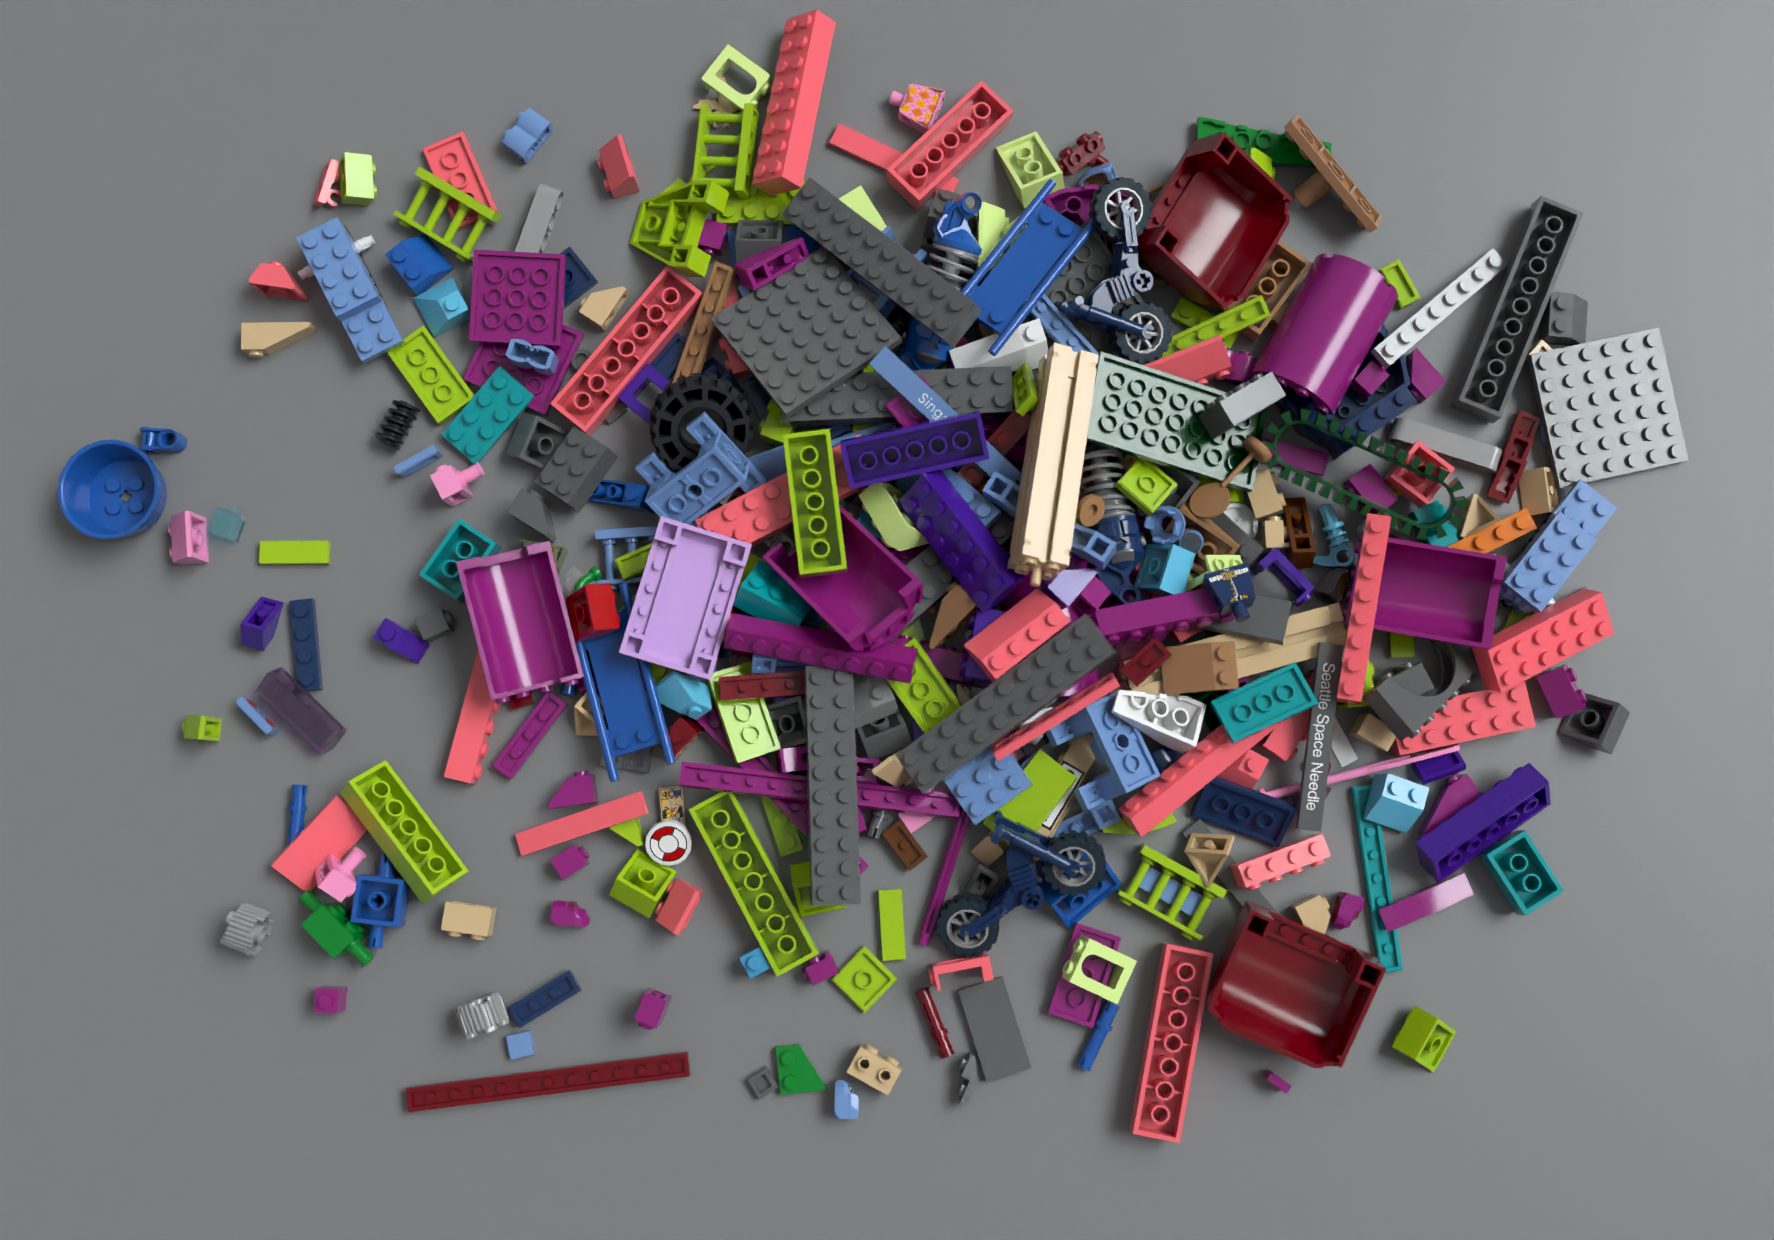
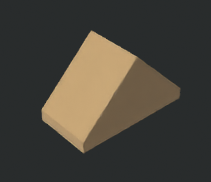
M1369 713L1359 714L1348 733L1349 736L1388 752L1396 738L1384 722Z

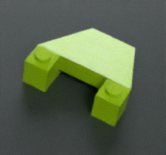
M695 180L642 201L630 244L688 277H705L711 256L697 248L707 213H724L729 191L712 180Z

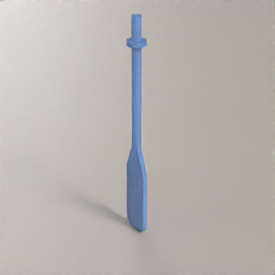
M898 423L874 424L831 440L832 448L840 445L841 440L853 438L859 434L863 436L881 432ZM784 445L748 458L766 478L765 483L787 472Z

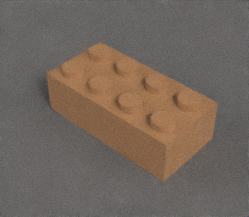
M1279 240L1246 296L1239 301L1233 302L1226 309H1222L1219 314L1262 295L1271 316L1240 331L1255 342L1312 263Z

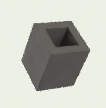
M442 608L415 619L423 640L427 642L436 640L454 631L452 625L455 622L449 611L446 612Z

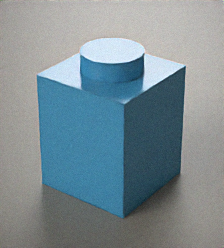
M761 946L740 957L750 979L771 968Z

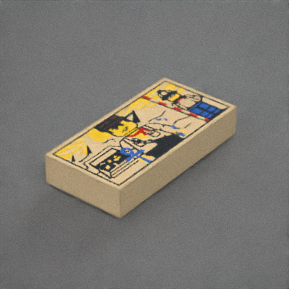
M683 787L660 788L661 819L677 820L686 826Z

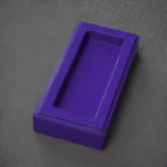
M1455 751L1413 762L1412 768L1422 785L1466 770V764L1459 752Z

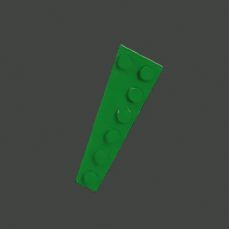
M1205 117L1197 118L1196 140L1225 132L1245 153H1248L1250 148H1256L1272 158V166L1315 167L1310 159L1306 160L1300 154L1298 144L1295 141L1291 142L1284 133L1280 135L1270 133L1269 130H1255L1244 125L1226 124L1225 121ZM1321 141L1332 155V143Z

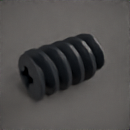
M393 400L392 404L396 409H388L392 417L384 416L383 419L388 425L380 424L379 428L383 433L376 432L375 436L382 443L400 451L396 446V443L404 444L400 435H409L404 428L413 427L408 420H416L417 417L413 414V411L421 412V410L402 400Z

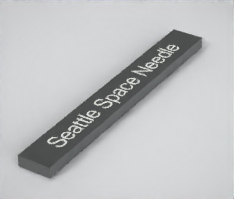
M1318 642L1312 689L1318 704L1310 708L1296 828L1301 830L1321 832L1343 645Z

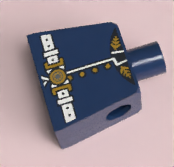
M1248 562L1204 575L1202 587L1219 614L1225 615L1233 612L1236 622H1243L1250 618L1247 608L1253 605L1255 592Z

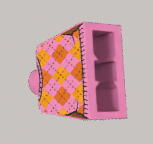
M910 84L905 95L893 91L889 104L900 107L898 119L924 135L936 122L945 99V91Z

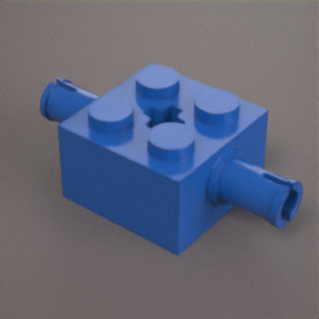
M383 852L380 853L379 871L376 875H357L350 921L371 926L367 947L383 948L385 927L405 926L410 887L404 878L393 875L394 865ZM378 897H382L384 899V904L378 901Z

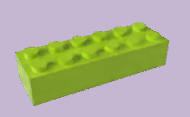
M830 429L783 434L800 577L846 573L848 571Z
M386 760L348 781L340 792L423 905L458 883L469 872Z

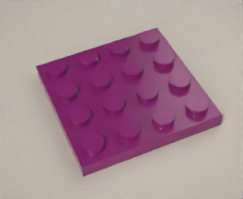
M474 249L469 341L509 344L511 339H522L531 345L562 347L567 256L565 254Z
M563 325L562 347L545 346L551 349L559 359L554 375H543L536 372L533 368L524 369L514 365L506 356L509 344L480 342L463 380L481 388L496 369L502 366L536 396L527 408L547 416L552 407L550 403L559 392L571 366L573 356L584 338V334Z

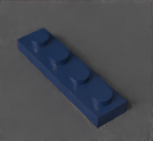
M315 599L289 601L297 692L323 690Z

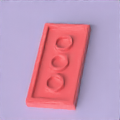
M463 131L422 148L432 174L498 212ZM452 198L451 201L449 200L446 205L452 220L460 207L458 206L460 201ZM473 209L471 212L468 211L458 230L476 223L479 213Z
M336 794L271 863V866L303 891H312L317 885L315 870L329 853L341 859L366 833L367 829L349 804Z

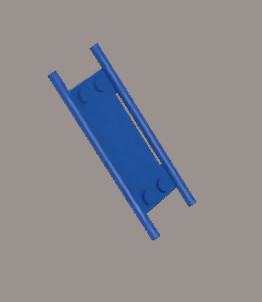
M1052 179L1046 182L960 291L982 310L976 321L999 335L988 350L993 356L998 354L1095 230L1092 226V219L1083 229L1042 203L1056 186ZM1026 224L1027 227H1026V228L1024 229V231L1020 234V236L1016 239V241L1013 243V245L1009 248V250L1005 253V255L1001 258V260H1000V261L997 263V265L993 268V270H992V271L990 272V274L986 277V279L982 282V284H981L980 286H977V284H978V283L981 281V279L985 276V274L988 272V270L992 267V265L996 262V260H997V259L1000 257V255L1004 252V250L1007 248V246L1011 243V241L1015 238V236L1019 233V231H1020V230L1023 228V226Z
M628 583L619 585L625 607L616 611L620 617V628L609 635L575 643L610 782L619 781L614 761L615 757H621L661 744L666 764L676 763L649 661L619 653L633 608ZM586 650L589 651L609 730H606Z

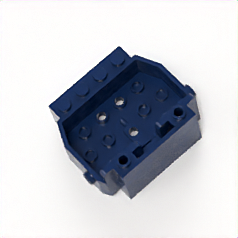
M1384 325L1355 377L1370 361L1379 362L1371 351L1388 337V331ZM1402 355L1386 368L1389 376L1365 400V403L1359 401L1360 395L1349 386L1333 416L1327 414V419L1322 426L1328 428L1330 419L1333 418L1341 423L1335 432L1341 434L1344 424H1347L1355 429L1349 437L1350 439L1355 440L1357 430L1367 433L1369 437L1417 403V400L1407 388L1410 385L1404 356ZM1288 386L1286 388L1282 387L1286 396L1275 402L1280 411L1282 412L1289 408L1291 419L1300 418V407L1310 408L1311 411L1307 420L1315 423L1317 411L1312 406L1313 399L1299 396L1295 393L1294 389ZM1345 409L1347 415H1342L1340 410ZM1307 424L1291 425L1297 434L1320 447L1324 446L1334 460L1354 447L1350 443Z

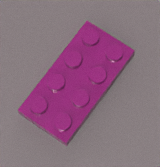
M1075 923L1048 1013L1093 1028L1103 997L1062 978L1063 967L1070 960L1073 953V945L1080 938L1081 934L1115 951L1118 950L1121 937ZM1089 955L1082 962V972L1085 976L1107 985L1113 963L1098 955Z

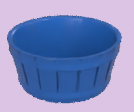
M101 440L84 446L68 460L65 465L66 467L63 468L60 475L58 499L60 500L59 504L63 514L73 527L78 528L77 530L83 534L95 538L119 539L139 535L147 531L158 521L166 505L167 489L162 474L144 452L124 441ZM125 490H128L129 494H133V498H130L128 503H125L124 499H120V495H123Z

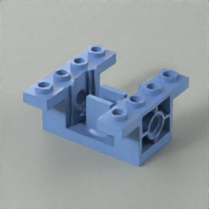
M705 412L701 413L686 426L687 431L701 445L696 459L676 473L675 471L672 472L652 452L635 467L638 473L650 484L645 502L659 517L663 516L698 527L696 519L709 513L711 507L739 486L745 493H748L766 482V478Z
M1117 692L1093 702L1046 731L1052 747L1092 732L1095 741L1089 743V746L1098 764L1106 762L1110 770L1094 777L1093 781L1073 790L1083 812L1160 777V773L1139 730L1111 712Z

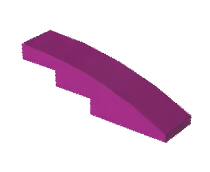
M1463 872L1400 898L1399 901L1381 907L1378 911L1387 932L1451 906L1474 895Z

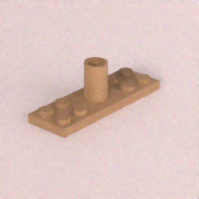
M1297 113L1284 126L1286 130L1285 135L1291 142L1295 141L1298 144L1300 154L1306 160L1310 159L1319 170L1294 190L1297 199L1303 206L1309 208L1333 188L1342 198L1344 208L1349 213L1353 212L1358 218L1356 219L1358 225L1363 230L1367 229L1371 233L1378 227L1382 216Z

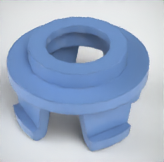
M1173 506L1158 507L1151 516H1146L1144 520V528L1150 530L1153 536L1152 541L1158 544L1175 543L1183 536L1185 531V518L1180 510ZM1167 516L1175 519L1172 533H1167L1162 528V521Z

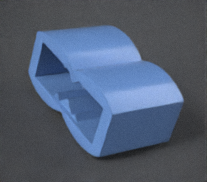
M528 108L525 112L522 111L518 115L516 125L505 131L502 141L505 149L525 163L532 159L539 147L548 139L553 131L551 123L531 108Z
M511 339L506 352V356L514 365L524 369L533 368L536 372L543 375H554L559 362L558 357L551 349L539 345L532 346L522 339Z

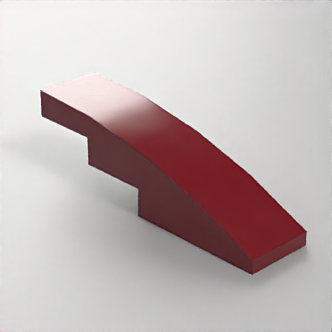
M1518 410L1502 448L1497 471L1493 473L1487 496L1509 504L1528 462L1526 459L1535 441L1533 437L1541 422V418Z

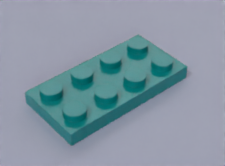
M499 366L441 435L473 464L480 463L536 396L507 370Z
M1296 662L1212 700L1210 704L1231 743L1235 744L1316 706L1318 701Z

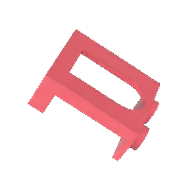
M985 952L983 955H972V958H966L965 956L932 963L933 969L928 970L931 985H936L937 991L941 990L939 974L979 966L984 982L994 980L989 955Z

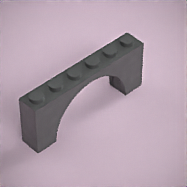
M1429 639L1437 652L1441 665V682L1434 696H1419L1408 692L1389 676L1375 684L1363 698L1399 741L1408 736L1412 739L1422 731L1420 728L1422 725H1427L1435 718L1433 715L1435 712H1440L1448 705L1446 703L1447 699L1451 700L1460 693L1459 687L1463 688L1472 681L1471 675L1474 676L1479 673L1471 646Z

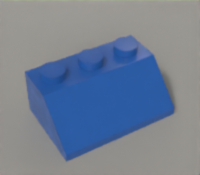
M1084 852L1080 860L1090 859V857ZM1106 862V871L1104 872L1102 882H1099L1098 887L1094 890H1089L1087 894L1083 895L1080 893L1078 896H1071L1069 893L1066 895L1061 894L1060 890H1054L1051 887V883H1047L1046 880L1044 881L1043 893L1045 901L1070 929L1118 889L1122 883ZM1091 864L1080 865L1087 872L1091 868ZM1079 871L1076 873V877L1082 875Z

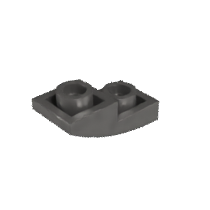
M969 1052L968 1056L964 1055L958 1067L961 1069V1077L968 1079L967 1082L962 1081L957 1093L960 1095V1103L967 1106L971 1102L976 1083V1059L972 1052Z

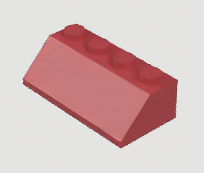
M1221 335L1144 365L1205 386L1208 385L1209 381L1214 379L1223 380L1229 377L1230 373L1234 372Z
M1036 588L963 646L993 683L1064 628L1070 620L1056 602Z

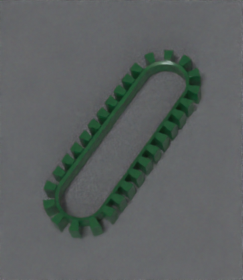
M1300 407V418L1291 419L1288 408L1280 412L1281 417L1285 421L1284 424L1278 427L1270 420L1265 427L1266 431L1275 434L1273 441L1262 439V443L1268 449H1273L1275 454L1266 464L1269 469H1272L1278 462L1284 467L1278 473V476L1288 481L1290 471L1292 470L1296 472L1291 480L1295 485L1301 487L1304 476L1310 478L1305 485L1306 490L1315 493L1317 482L1323 484L1318 491L1320 496L1328 499L1332 488L1336 490L1335 494L1331 497L1332 501L1342 505L1344 494L1350 497L1346 501L1345 506L1355 511L1358 500L1363 502L1358 511L1364 516L1370 513L1371 506L1377 508L1373 514H1390V527L1396 529L1398 518L1403 520L1398 529L1404 534L1409 535L1412 525L1417 526L1415 532L1416 539L1426 540V529L1431 528L1435 529L1438 539L1444 537L1447 533L1442 528V524L1449 520L1458 527L1463 520L1460 516L1453 514L1454 507L1467 509V498L1465 496L1454 498L1453 492L1464 489L1457 477L1448 485L1444 482L1450 474L1448 469L1439 466L1435 477L1431 475L1437 467L1434 463L1425 460L1423 469H1417L1423 460L1421 457L1411 454L1408 465L1404 463L1409 455L1407 451L1398 448L1396 457L1393 458L1390 455L1395 450L1394 445L1384 442L1382 452H1379L1376 449L1382 441L1371 436L1369 445L1366 446L1363 442L1367 439L1368 435L1360 430H1357L1355 440H1352L1349 437L1355 430L1353 427L1344 424L1342 433L1339 434L1335 431L1341 423L1333 418L1330 419L1328 428L1323 427L1322 425L1326 421L1327 416L1318 411L1315 423L1307 420L1311 411L1310 408ZM1293 424H1307L1443 485L1449 494V507L1446 513L1434 522H1418L1285 462L1277 451L1279 435L1285 428Z

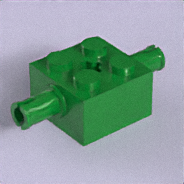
M311 890L301 895L298 900L312 913L301 926L333 959L350 953L362 967H365L374 959V956L360 943L367 936L364 932L365 927L361 923L350 922L349 911L343 904H337L336 902L323 904Z

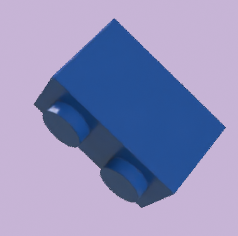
M426 234L403 240L384 254L417 295L427 291L454 270Z

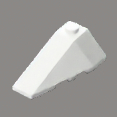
M1038 318L1019 325L996 356L991 355L988 350L999 337L997 334L949 350L954 368L1011 366V371H1018L1024 363L1031 366L1032 370L1038 368L1041 358L1045 354L1048 355L1047 339L1040 319Z
M1118 690L1111 712L1160 744L1180 753H1185L1197 746L1206 704L1182 695L1166 696V694L1160 693L1155 695L1146 694L1145 692Z

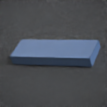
M1149 867L1139 888L1151 894L1162 873ZM1170 878L1159 899L1172 905L1182 884ZM1190 890L1180 910L1193 916L1203 896Z

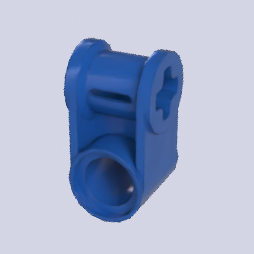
M140 428L142 439L141 446L138 448L144 453H180L187 446L185 436L172 429ZM175 436L174 443L170 445L171 438Z

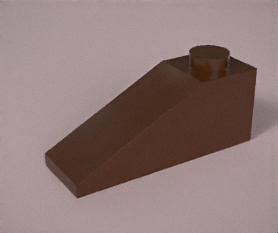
M1305 497L1284 498L1286 506L1282 507L1284 511L1282 513L1283 526L1287 527V539L1284 540V543L1289 542V548L1285 549L1286 558L1296 569L1312 568L1316 548Z

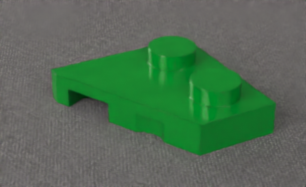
M800 1044L776 1046L781 1095L826 1090L825 1083L821 1080Z

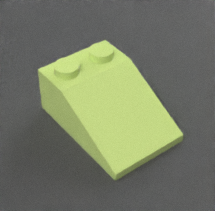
M1037 131L996 147V152L1015 195L1024 209L1027 208L1049 179L1056 183V186L1049 194L1065 188L1063 173Z

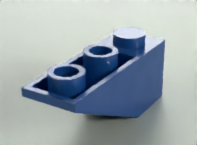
M602 479L588 499L591 502L633 511L656 513L645 502L650 487L643 484Z

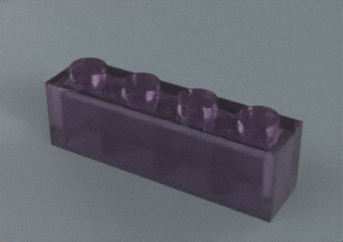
M283 667L267 673L255 690V693L319 755L332 750L347 731Z

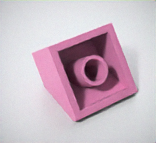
M184 511L170 517L171 524L168 526V532L170 537H172V546L169 553L173 563L179 565L209 563L207 518L191 511Z

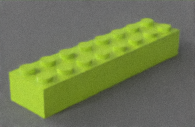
M720 792L688 809L776 976L778 977L818 955L819 949L736 793Z

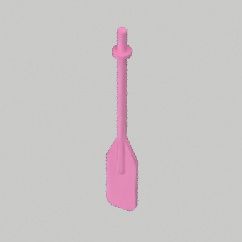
M1452 744L1328 775L1327 785L1460 750V746ZM1301 783L1265 792L1264 788H1260L1258 792L1275 798H1281L1300 793Z

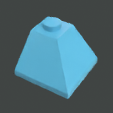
M453 277L413 298L434 337L470 319L471 309Z
M674 670L655 684L660 703L681 714L697 720L711 710L710 687L700 681Z

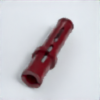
M929 987L916 991L915 994L930 1028L931 1040L934 1039L940 1058L944 1059L955 1054L947 1035L949 1032L947 1028H944Z

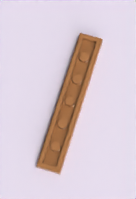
M715 261L672 384L677 381L678 377L683 375L690 377L693 376L692 373H700L702 371L716 332V328L710 318L724 310L737 273L735 268Z

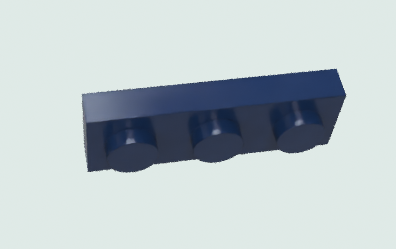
M568 970L511 1005L508 1009L519 1028L582 989L571 970Z

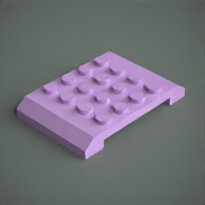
M661 516L619 653L711 680L752 544Z

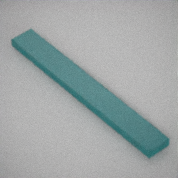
M1371 784L1350 787L1375 955L1385 966L1386 973L1402 971L1403 965L1397 929L1387 932L1378 911L1379 908L1393 903L1382 826L1363 819Z

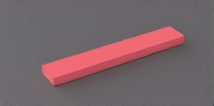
M840 123L829 142L830 146L885 172L904 154ZM952 177L940 189L949 190L954 193L960 179Z
M1113 672L993 745L992 749L996 759L1000 761L1119 687L1120 685Z
M640 791L516 833L515 836L521 856H525L647 815L649 812L643 792Z

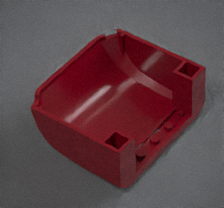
M1225 132L1197 139L1185 151L1152 204L1151 212L1153 213L1152 218L1148 221L1149 226L1143 230L1141 235L1137 236L1138 257L1185 297L1205 306L1226 309L1233 302L1239 301L1246 296L1289 224L1290 215H1288L1289 202L1293 198Z
M1245 901L1214 972L1208 993L1207 1008L1226 1030L1312 1068L1342 1067L1385 974L1386 968L1378 958L1359 948L1256 903Z

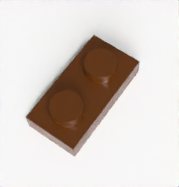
M901 820L882 833L909 871L928 857Z

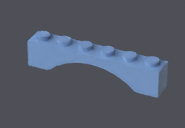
M995 471L982 490L983 497L1015 518L1020 487ZM1075 523L1071 552L1104 570L1116 552V542L1095 530Z

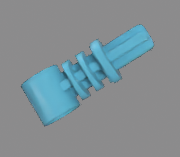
M1331 503L1324 504L1319 507L1325 525L1321 530L1322 533L1328 534L1326 540L1331 541L1329 545L1331 552L1328 556H1315L1313 563L1326 568L1342 567L1348 569L1355 563V555L1347 547L1349 539L1344 538L1347 534L1346 531L1341 530L1345 526L1344 522H1338ZM1341 552H1348L1350 559L1346 563H1340L1338 555Z

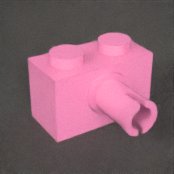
M479 462L462 471L455 469L452 465H442L436 468L435 473L431 474L430 477L441 499L450 506L455 507L473 497L467 483L484 476L485 473Z
M354 847L350 854L342 861L332 853H329L315 870L318 887L339 902H342L345 897L349 898L356 889L354 870L366 857V854L358 847Z

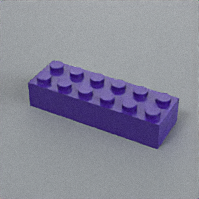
M980 410L849 438L840 442L850 489L990 459Z
M941 469L922 474L897 502L982 612L997 606L1025 579L1023 574H1018L1015 570L1007 568L1010 557Z
M1530 763L1524 767H1518L1507 779L1498 781L1487 793L1478 795L1474 802L1467 807H1461L1450 819L1441 821L1430 833H1425L1419 837L1415 843L1421 866L1437 883H1440L1551 804L1549 781Z

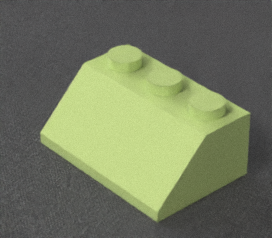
M982 202V207L977 212V242L982 248V252L979 255L980 258L977 259L976 271L1004 237L1001 230L1009 225V217H1005V209L986 202ZM1009 245L981 280L984 281L1009 250Z
M886 481L871 484L859 497L863 502L862 508L872 518V525L882 535L881 541L888 548L893 547L899 551L928 544L927 540L897 503L905 493Z

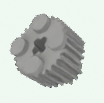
M242 903L236 912L230 911L226 917L225 923L229 926L221 938V945L248 956H258V953L260 954L262 947L259 945L262 944L265 936H270L274 928L273 924L275 922L270 919L271 912L248 903Z
M499 992L483 995L478 999L455 1007V1014L465 1040L478 1036V1033H489L510 1022Z

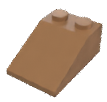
M1185 501L1180 508L1186 523L1184 533L1188 530H1196L1201 533L1204 539L1203 547L1195 554L1192 568L1201 575L1208 571L1204 559L1205 555H1234L1240 545L1211 519H1202L1195 516L1191 511L1189 503ZM1174 518L1166 528L1165 532L1172 533L1173 525L1175 522ZM1179 539L1177 542L1172 543V544L1177 545V546L1180 547V544H1179L1180 539Z
M957 581L946 589L948 594L942 599L929 644L931 649L952 639L970 620L972 612L976 613L978 606Z
M1235 641L1165 647L1172 656L1161 665L1163 694L1239 689Z

